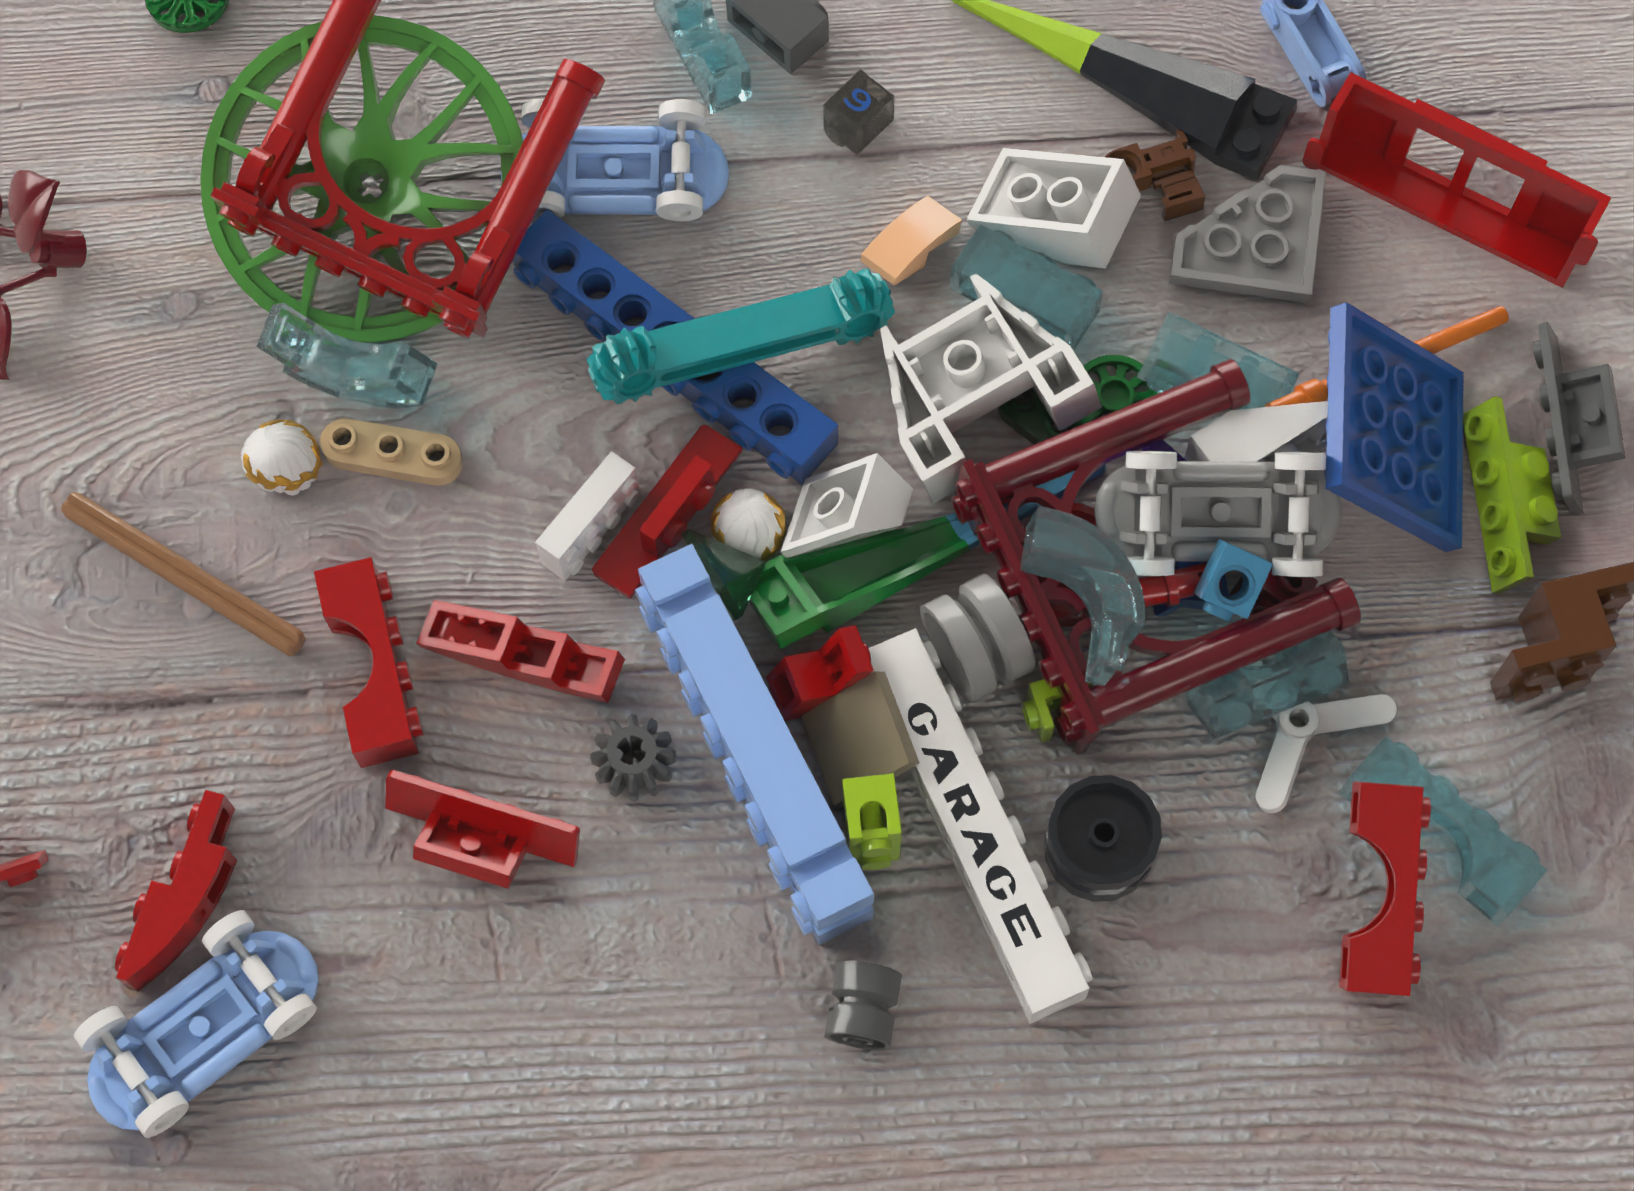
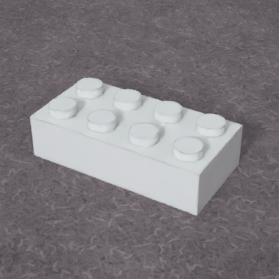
M611 451L536 540L535 544L543 566L564 581L571 574L575 575L581 569L584 563L583 559L589 552L593 553L598 549L602 542V536L608 529H614L621 519V513L627 506L632 507L638 500L640 489L634 466Z

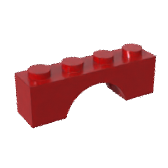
M372 557L314 571L322 614L331 632L355 637L365 643L372 651V671L366 686L356 698L342 707L354 758L360 768L419 754L416 737L423 736L424 731L417 706L409 708L406 691L414 690L407 661L399 662L396 646L403 645L404 641L397 616L389 617L386 602L394 600L387 571L379 573Z
M1352 781L1349 833L1364 840L1379 855L1386 872L1387 890L1385 900L1377 915L1364 927L1342 935L1339 987L1346 991L1410 996L1411 984H1418L1421 959L1419 953H1413L1414 932H1421L1423 928L1424 904L1422 901H1416L1418 880H1425L1427 873L1426 849H1420L1421 828H1428L1431 815L1430 798L1423 797L1424 787Z

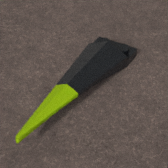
M952 0L955 4L1011 33L1081 74L1148 117L1175 136L1176 130L1183 131L1188 139L1187 145L1215 165L1256 181L1259 179L1297 110L1296 99L1255 84L1256 79L990 0Z

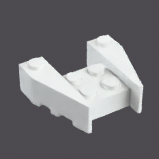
M977 274L970 277L978 297L976 301L903 343L897 344L887 325L880 328L885 359L889 369L892 400L896 409L900 444L933 503L955 492V482L958 481L962 463L967 461L952 433L1030 388L1034 389L1059 431L1102 408L1095 385L1071 346L1058 336L1055 338L1039 325L1035 318L1026 311L1022 312L1003 298L1000 291Z

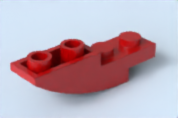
M209 790L204 791L201 803H195L189 813L187 820L189 836L184 850L177 851L172 860L169 873L172 880L171 885L151 880L147 893H142L136 901L133 911V922L135 923L129 942L125 941L119 948L115 960V970L118 972L116 979L130 990L139 992L163 973L183 953L213 913L228 885L237 859L222 844L235 808L224 794Z

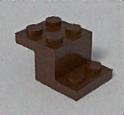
M1634 562L1542 582L1518 617L1528 646L1513 649L1490 681L1495 699L1500 700L1513 697L1514 702H1523L1543 694V689L1560 686L1562 691H1571L1591 682L1590 678L1598 669L1604 666L1603 662L1616 647L1608 622L1616 619L1623 606L1632 599L1634 594Z

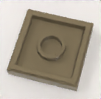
M874 671L801 716L834 806H843L842 779L894 773L895 778L920 763L885 672Z

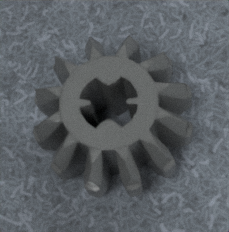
M631 714L628 717V727L624 728L621 727L618 721L612 719L609 722L612 736L597 733L595 742L600 750L590 754L592 765L600 767L595 773L597 782L599 784L610 782L609 791L614 797L620 795L627 787L630 800L635 802L640 796L639 788L646 787L650 795L656 796L658 787L655 779L669 782L672 778V772L667 765L677 761L676 751L667 748L672 742L670 733L668 731L657 733V721L653 718L646 721L642 727H639L637 716ZM634 751L642 753L643 760L637 763L634 758L632 765L626 764L624 756L630 752L632 757L634 756Z

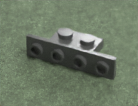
M1545 322L1538 324L1540 340L1533 341V351L1538 368H1544L1546 383L1539 385L1541 403L1545 412H1551L1553 427L1546 428L1545 435L1550 455L1557 456L1559 468L1558 472L1552 473V484L1557 500H1564L1571 512L1576 515L1584 513L1577 468L1626 458L1614 378L1609 364L1563 374L1558 337L1550 324Z

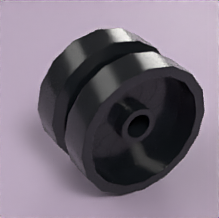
M1113 775L1089 776L1070 785L1056 800L1044 838L1045 861L1054 879L1072 895L1092 902L1115 901L1134 892L1148 877L1162 839L1160 815L1150 796L1133 782ZM1095 835L1105 836V842L1099 841Z

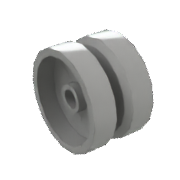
M981 574L960 585L958 602L949 595H941L921 606L920 615L928 639L933 644L948 677L960 694L969 702H976L996 691L997 674L1007 681H1015L1035 670L1036 661L1028 635L1005 593L987 574Z

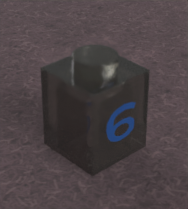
M860 69L823 104V127L826 135L837 146L843 147L845 145L858 155L894 120L895 96Z

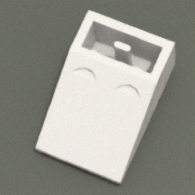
M1328 401L1230 410L1190 436L1184 458L1187 461L1275 462V453L1279 452L1326 454L1327 433L1325 425L1328 414Z

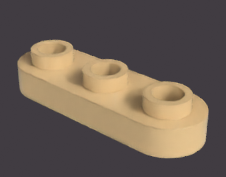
M343 418L328 424L320 436V447L326 460L333 467L342 470L441 486L454 481L460 475L463 468V457L458 444L449 436ZM341 436H351V440L347 444H336V441ZM394 443L398 445L397 449L392 453H384L382 451L387 444ZM436 451L445 453L444 457L439 461L429 460L430 455Z

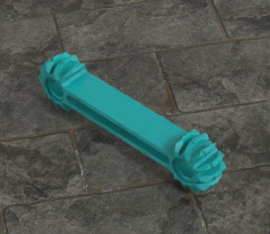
M868 268L861 269L857 273L848 270L844 276H833V282L825 286L647 331L644 326H639L632 331L623 328L619 334L606 335L605 342L595 344L592 347L593 353L586 359L589 366L588 372L596 391L601 394L603 400H613L616 404H622L628 399L637 402L639 397L644 395L652 396V390L661 386L836 341L838 345H845L851 340L859 343L862 338L867 336L873 337L876 330L888 325L887 320L895 314L893 300L890 296L892 293L886 281L882 280L879 273H871Z

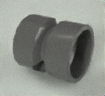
M842 961L837 963L832 994L839 1000V1003L829 1008L824 1037L835 1043L850 1047L871 1050L889 1049L895 1017L888 1012V1009L896 1006L898 1003L902 974L889 967L858 961Z

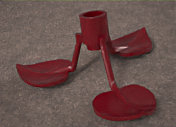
M19 170L14 174L9 191L8 211L15 226L12 229L0 223V235L16 238L19 249L23 253H29L31 261L39 263L42 269L0 285L1 380H10L7 376L6 364L12 333L11 314L1 296L44 277H56L57 268H81L87 256L86 240L81 231L43 230L60 182L43 177L31 170ZM0 195V218H1L2 209H3V202H2V198H1V195Z

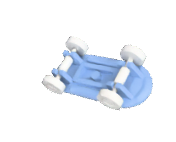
M544 99L529 100L522 105L521 121L525 126L531 127ZM673 99L665 101L659 106L658 122L661 126H578L533 220H537L546 209L559 218L564 215H658L663 219L679 222L700 218L703 215V211L708 210L721 199L727 189L729 179L728 163L721 147L710 136L697 130L705 124V107L693 100ZM525 133V134L522 135L523 141H524V139H525L527 133Z
M239 910L219 920L203 936L202 943L214 957L141 1010L129 1021L118 1006L107 1007L89 1017L75 1031L74 1039L84 1052L96 1050L90 1062L87 1078L89 1096L96 1111L108 1123L123 1130H140L145 1138L156 1136L170 1128L188 1111V1102L272 1038L274 1040L285 1038L297 1031L312 1018L317 1010L313 1000L316 996L319 977L317 964L310 951L298 939L282 932L261 931L251 933L255 926L254 922L244 910Z

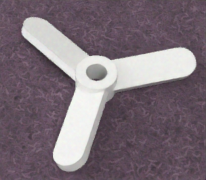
M1261 660L1232 672L1276 720L1277 733L1255 796L1258 806L1266 813H1277L1286 806L1307 742L1313 735L1386 724L1393 720L1397 711L1394 700L1384 694L1311 704L1303 699H1296ZM1299 717L1305 722V726L1296 727L1290 722L1289 718Z

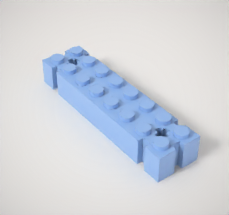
M693 544L639 568L638 572L642 586L635 589V593L641 604L639 606L641 616L650 633L656 631L662 646L659 649L670 673L673 675L680 672L678 677L683 687L681 693L693 717L699 714L702 715L700 721L705 730L702 734L713 758L716 760L723 756L722 764L726 772L724 778L733 798L737 803L745 799L747 804L744 807L749 817L746 819L748 827L759 847L767 843L769 847L767 853L771 860L768 864L781 891L790 888L791 892H793L790 895L794 906L791 910L804 936L812 932L818 945H821L873 919L874 909L872 904H874V893L856 858H853L837 821L719 594H716L710 582V577Z

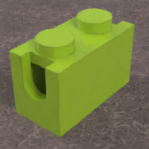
M894 773L842 779L846 839L853 858H856L858 864H861V868L864 870H878L891 866V861L900 860L902 835Z

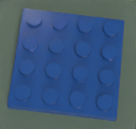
M1347 302L1331 307L1330 330L1328 332L1329 374L1327 376L1328 414L1325 425L1327 433L1326 469L1324 470L1325 489L1444 552L1461 549L1464 372Z

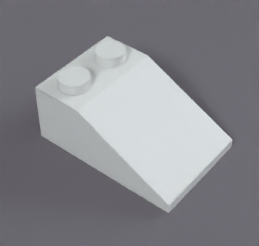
M1003 148L966 220L974 228L1064 264L1106 269L1141 194L1124 159Z

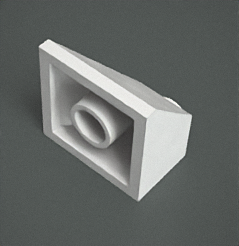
M878 453L806 478L780 553L786 558L894 530L903 524L913 488Z

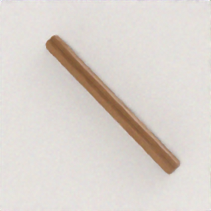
M79 492L71 493L67 500L63 502L61 511L66 518L287 656L296 655L303 646L306 638L301 630Z

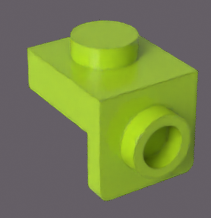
M1042 679L1029 683L1027 701L1021 702L1026 725L1029 731L1037 729L1041 743L1052 739L1054 724L1050 712L1057 710L1062 701L1057 687L1050 689L1045 680ZM1087 682L1089 688H1092L1093 684Z

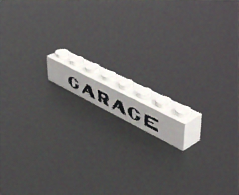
M915 628L868 648L871 654V664L874 669L871 673L874 671L886 673L920 762L909 770L1029 1024L1085 1000L1090 989L1087 983L1092 981L1089 966L1080 952L1073 954L1065 938V936L1070 934L1067 921L1058 906L1050 907L1043 893V890L1047 889L1048 885L1040 865L1036 860L1030 863L1027 860L1021 845L1026 843L1023 830L1014 815L1007 818L999 800L1004 799L1000 782L993 771L985 772L978 756L983 754L980 741L972 727L964 729L957 712L962 711L959 698L950 683L943 685L936 669L941 668V664L933 644L929 640L923 643Z

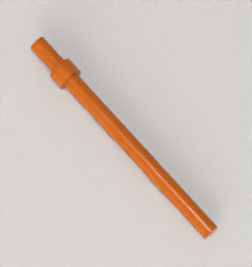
M1498 306L1414 341V343L1435 354L1506 324L1509 321V315L1503 306ZM1327 378L1321 381L1311 379L1299 384L1294 388L1293 393L1271 401L1265 407L1327 401Z

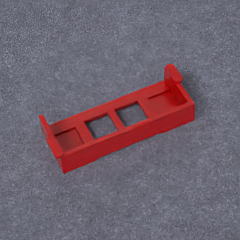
M1352 72L1348 75L1328 110L1320 139L1311 138L1308 141L1302 159L1303 164L1309 169L1326 171L1371 195L1562 288L1575 265H1586L1598 245L1597 238L1592 234L1612 198L1547 167L1548 161L1418 98L1414 103ZM1418 128L1464 150L1452 180L1407 159ZM1478 157L1525 179L1511 209L1465 187Z

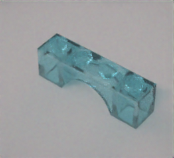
M1386 736L1350 775L1339 792L1340 795L1351 803L1352 781L1424 787L1423 797L1430 798L1431 803L1430 823L1439 827L1451 838L1461 858L1462 878L1458 894L1497 926L1508 917L1547 871L1540 864V858L1533 849L1522 842H1513L1499 830L1500 826L1493 816L1483 809L1472 808L1459 797V791L1453 783L1443 776L1432 775L1419 764V758L1412 749L1403 743H1394Z

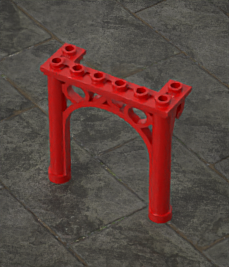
M333 0L261 146H255L246 156L237 176L236 187L224 182L221 189L214 187L210 196L221 208L219 214L228 219L227 224L236 230L254 237L258 230L273 238L272 246L291 256L297 257L299 251H302L317 258L314 265L333 276L340 277L344 271L359 278L357 286L375 296L383 298L385 292L391 293L403 299L400 306L415 315L426 318L428 313L431 312L445 322L443 326L446 329L469 339L473 332L484 338L488 330L485 324L487 320L486 314L591 99H597L605 79L593 69L570 59L562 60L501 188L492 201L480 212L462 222L439 228H412L390 223L368 213L348 198L333 180L324 159L321 137L325 114L381 0ZM307 141L310 159L315 172L299 173L288 178ZM306 186H323L330 202L327 212L316 219L306 218L302 214L294 212L290 201L297 189ZM277 200L284 216L272 211ZM340 208L347 213L342 220L354 232L355 242L353 249L318 233L327 230L339 219ZM364 226L378 234L368 239V233ZM486 227L475 251L466 263L465 256L456 240L470 236ZM401 241L410 242L406 246L403 255L404 265L409 275L387 266L372 257L375 253L385 248L401 249ZM443 243L454 256L455 265L452 272L444 278H433L419 271L415 265V258L420 249L425 246Z

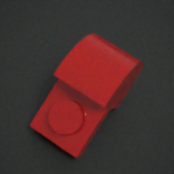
M853 625L839 628L819 650L785 656L766 676L780 714L784 721L802 718L803 714L865 678L874 669L871 664L870 651L867 645L862 642L857 626Z

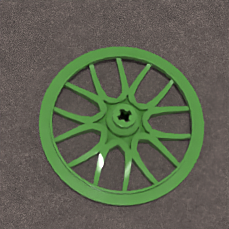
M374 15L358 46L364 92L363 116L353 131L337 124L329 108L324 117L321 137L322 150L327 168L333 180L356 205L368 213L394 224L397 219L415 217L428 228H439L444 226L432 212H480L491 201L450 198L424 193L415 181L426 165L438 161L465 156L500 155L503 184L523 143L521 129L510 103L485 67L467 50L448 37L423 25L403 19ZM321 21L282 37L262 51L242 70L230 85L217 107L207 132L200 176L202 206L207 228L218 255L234 280L260 307L282 322L312 335L350 343H378L402 339L424 332L444 321L431 312L428 313L426 318H423L408 310L394 314L367 317L372 294L362 288L359 290L355 317L332 314L313 308L311 305L321 269L314 265L317 258L310 255L304 276L301 302L281 290L260 268L287 255V253L272 246L252 258L240 232L227 224L229 220L219 214L221 208L210 196L214 187L221 189L224 182L230 184L233 155L235 154L245 159L251 151L237 145L236 142L243 124L254 105L259 102L276 112L278 111L282 101L265 95L264 92L283 74L303 61L322 23ZM369 45L395 47L419 54L400 74L380 100ZM430 60L451 72L466 86L428 126L412 139L395 140L392 123L398 107L411 84ZM473 96H475L490 121L497 144L436 143ZM312 161L302 165L295 164L288 178L299 173L315 172ZM368 177L375 181L383 178V181L379 184L382 193L376 198L370 193L365 196L362 194L367 189L364 181ZM323 186L301 187L292 195L309 194L319 199L315 215L312 219L320 218L329 208V197ZM340 208L339 219L327 230L318 233L336 240L338 235L351 231V227L342 220L347 213ZM364 226L368 233V239L378 234ZM458 244V246L460 247L461 251L465 256V262L467 263L469 257L462 249V247ZM396 248L382 249L372 257L380 262L382 254L392 268L409 275Z

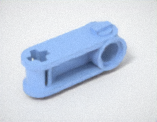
M1323 0L1262 1L1260 6L1262 16L1312 99L1319 107L1330 105L1332 98L1337 96L1350 72L1366 79L1365 71L1359 58ZM1286 5H1293L1298 9H1291Z

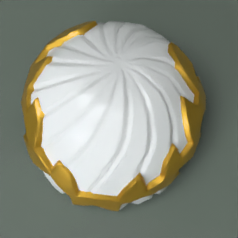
M277 419L261 424L247 438L241 451V461L245 476L265 492L275 491L278 493L285 492L292 496L297 495L300 490L311 487L312 482L317 480L318 472L323 465L316 439L307 428L293 420Z
M739 489L725 495L715 504L710 517V530L718 553L736 567L741 566L743 569L753 566L756 568L772 560L774 556L778 555L782 546L781 541L786 536L787 526L785 524L784 509L777 503L775 498L759 490Z

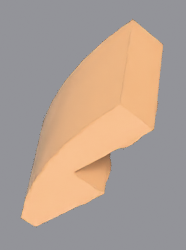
M926 196L889 224L864 250L860 261L895 286L925 267L928 252L958 235L962 219L929 196Z

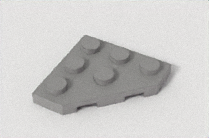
M1279 165L1267 173L1264 180L1249 190H1241L1214 208L1211 215L1196 225L1190 224L1178 232L1174 242L1169 284L1309 304L1313 291L1326 171Z

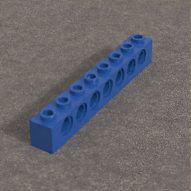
M548 209L528 228L514 256L513 263L515 268L513 271L523 284L531 289L538 286L549 295V300L559 311L565 315L574 313L584 321L586 329L602 342L606 341V335L619 334L623 328L632 331L639 326H644L647 331L695 319ZM559 266H572V269L567 272H554ZM598 291L608 293L602 299L595 300L589 298L591 294ZM631 318L645 320L638 326H627L624 324ZM754 362L714 372L717 376L709 381H702L695 377L662 386L670 394L677 396L680 393L693 403L694 410L707 422L714 423L717 421L727 428L731 438L747 451L755 449L767 458L768 466L776 474L785 479L791 476L801 485L804 484L805 479L812 475L838 445L837 423ZM740 398H747L754 402L747 408H737L732 405L734 401ZM779 425L791 429L784 436H775L768 432L771 428Z

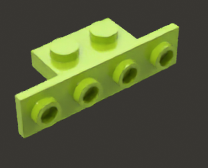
M1494 396L1464 413L1463 427L1492 593L1501 594L1534 578L1528 541L1548 545L1562 537L1545 448L1510 442L1502 397Z

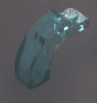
M285 303L272 305L256 346L285 364L283 373L312 388L339 398L386 408L422 406L438 364L403 340L386 344H368L341 337L319 326Z
M1038 506L1026 526L1020 571L1062 582L1082 599L1089 612L1092 627L1085 682L1105 686L1117 670L1122 671L1128 657L1129 644L1132 643L1145 626V602L1141 584L1125 553L1106 533L1088 521L1070 513Z

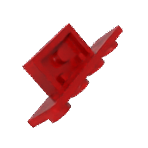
M701 425L592 567L593 575L631 599L635 594V589L641 586L638 569L662 558L669 548H673L679 543L687 529V524L698 510L701 511L707 506L714 495L717 484L742 453V447L708 425Z
M390 770L386 777L385 809L426 821L413 846L414 860L509 889L526 853L574 867L577 862L580 828L575 825L568 824L560 819L529 812L511 804H503L477 796L466 790L435 783L417 775Z

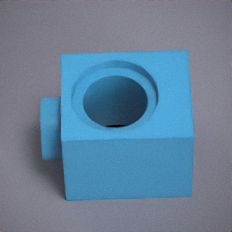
M1218 539L1194 594L1205 600L1202 609L1229 622L1233 614L1248 619L1273 563ZM1228 571H1239L1242 575L1240 590L1231 596L1222 595L1219 590L1221 577Z

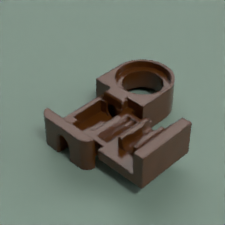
M1176 130L1174 140L1140 150L1138 143L1112 150L1105 156L1106 158L1124 159L1126 165L1135 171L1132 177L1139 192L1150 189L1153 178L1154 189H1161V194L1164 195V198H1161L1164 221L1204 209L1205 194L1194 174L1196 155L1192 148L1187 149L1188 139L1183 131Z

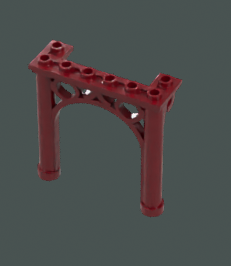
M1233 359L1212 366L1210 373L986 465L983 464V461L974 464L972 459L962 463L958 481L955 482V496L951 497L954 511L962 524L969 523L973 534L978 536L984 551L987 554L994 553L1001 568L997 571L999 584L1008 599L1011 597L1015 598L1022 613L1018 617L1028 635L1030 643L1036 642L1043 657L1039 661L1042 676L1050 689L1057 687L1062 698L1056 710L1059 716L1054 718L1056 729L1065 745L1072 743L1077 755L1086 752L1102 728L1329 630L1335 628L1337 631H1342L1359 624L1361 621L1360 608L1352 589L1343 578L1338 577L1321 584L1319 587L1250 615L1248 619L1243 618L1206 635L1180 641L1160 640L1135 632L1114 619L1095 600L1079 573L1072 552L1070 521L1073 503L1082 485L1097 469L1114 459L1126 455V452L1139 450L1226 414L1230 410H1236L1248 405L1251 399L1248 383L1241 368ZM1075 471L1066 486L1061 500L1045 489L1036 488L1039 485ZM1031 502L1037 503L1056 516L1053 533L1042 539L1032 538L1027 535L1017 515V511L1022 505ZM1056 545L1057 554H1051L1049 558L1051 566L1050 575L1047 580L1040 584L1026 552L1033 554L1047 553ZM1063 578L1068 588L1058 587ZM1050 604L1063 605L1070 609L1076 618L1082 612L1088 618L1078 622L1070 632L1068 639H1066ZM1095 631L1116 641L1114 665L1102 670L1090 666L1080 650V636L1086 632ZM1129 649L1155 657H1163L1125 674L1121 672L1127 663ZM1087 682L1099 685L1089 688Z

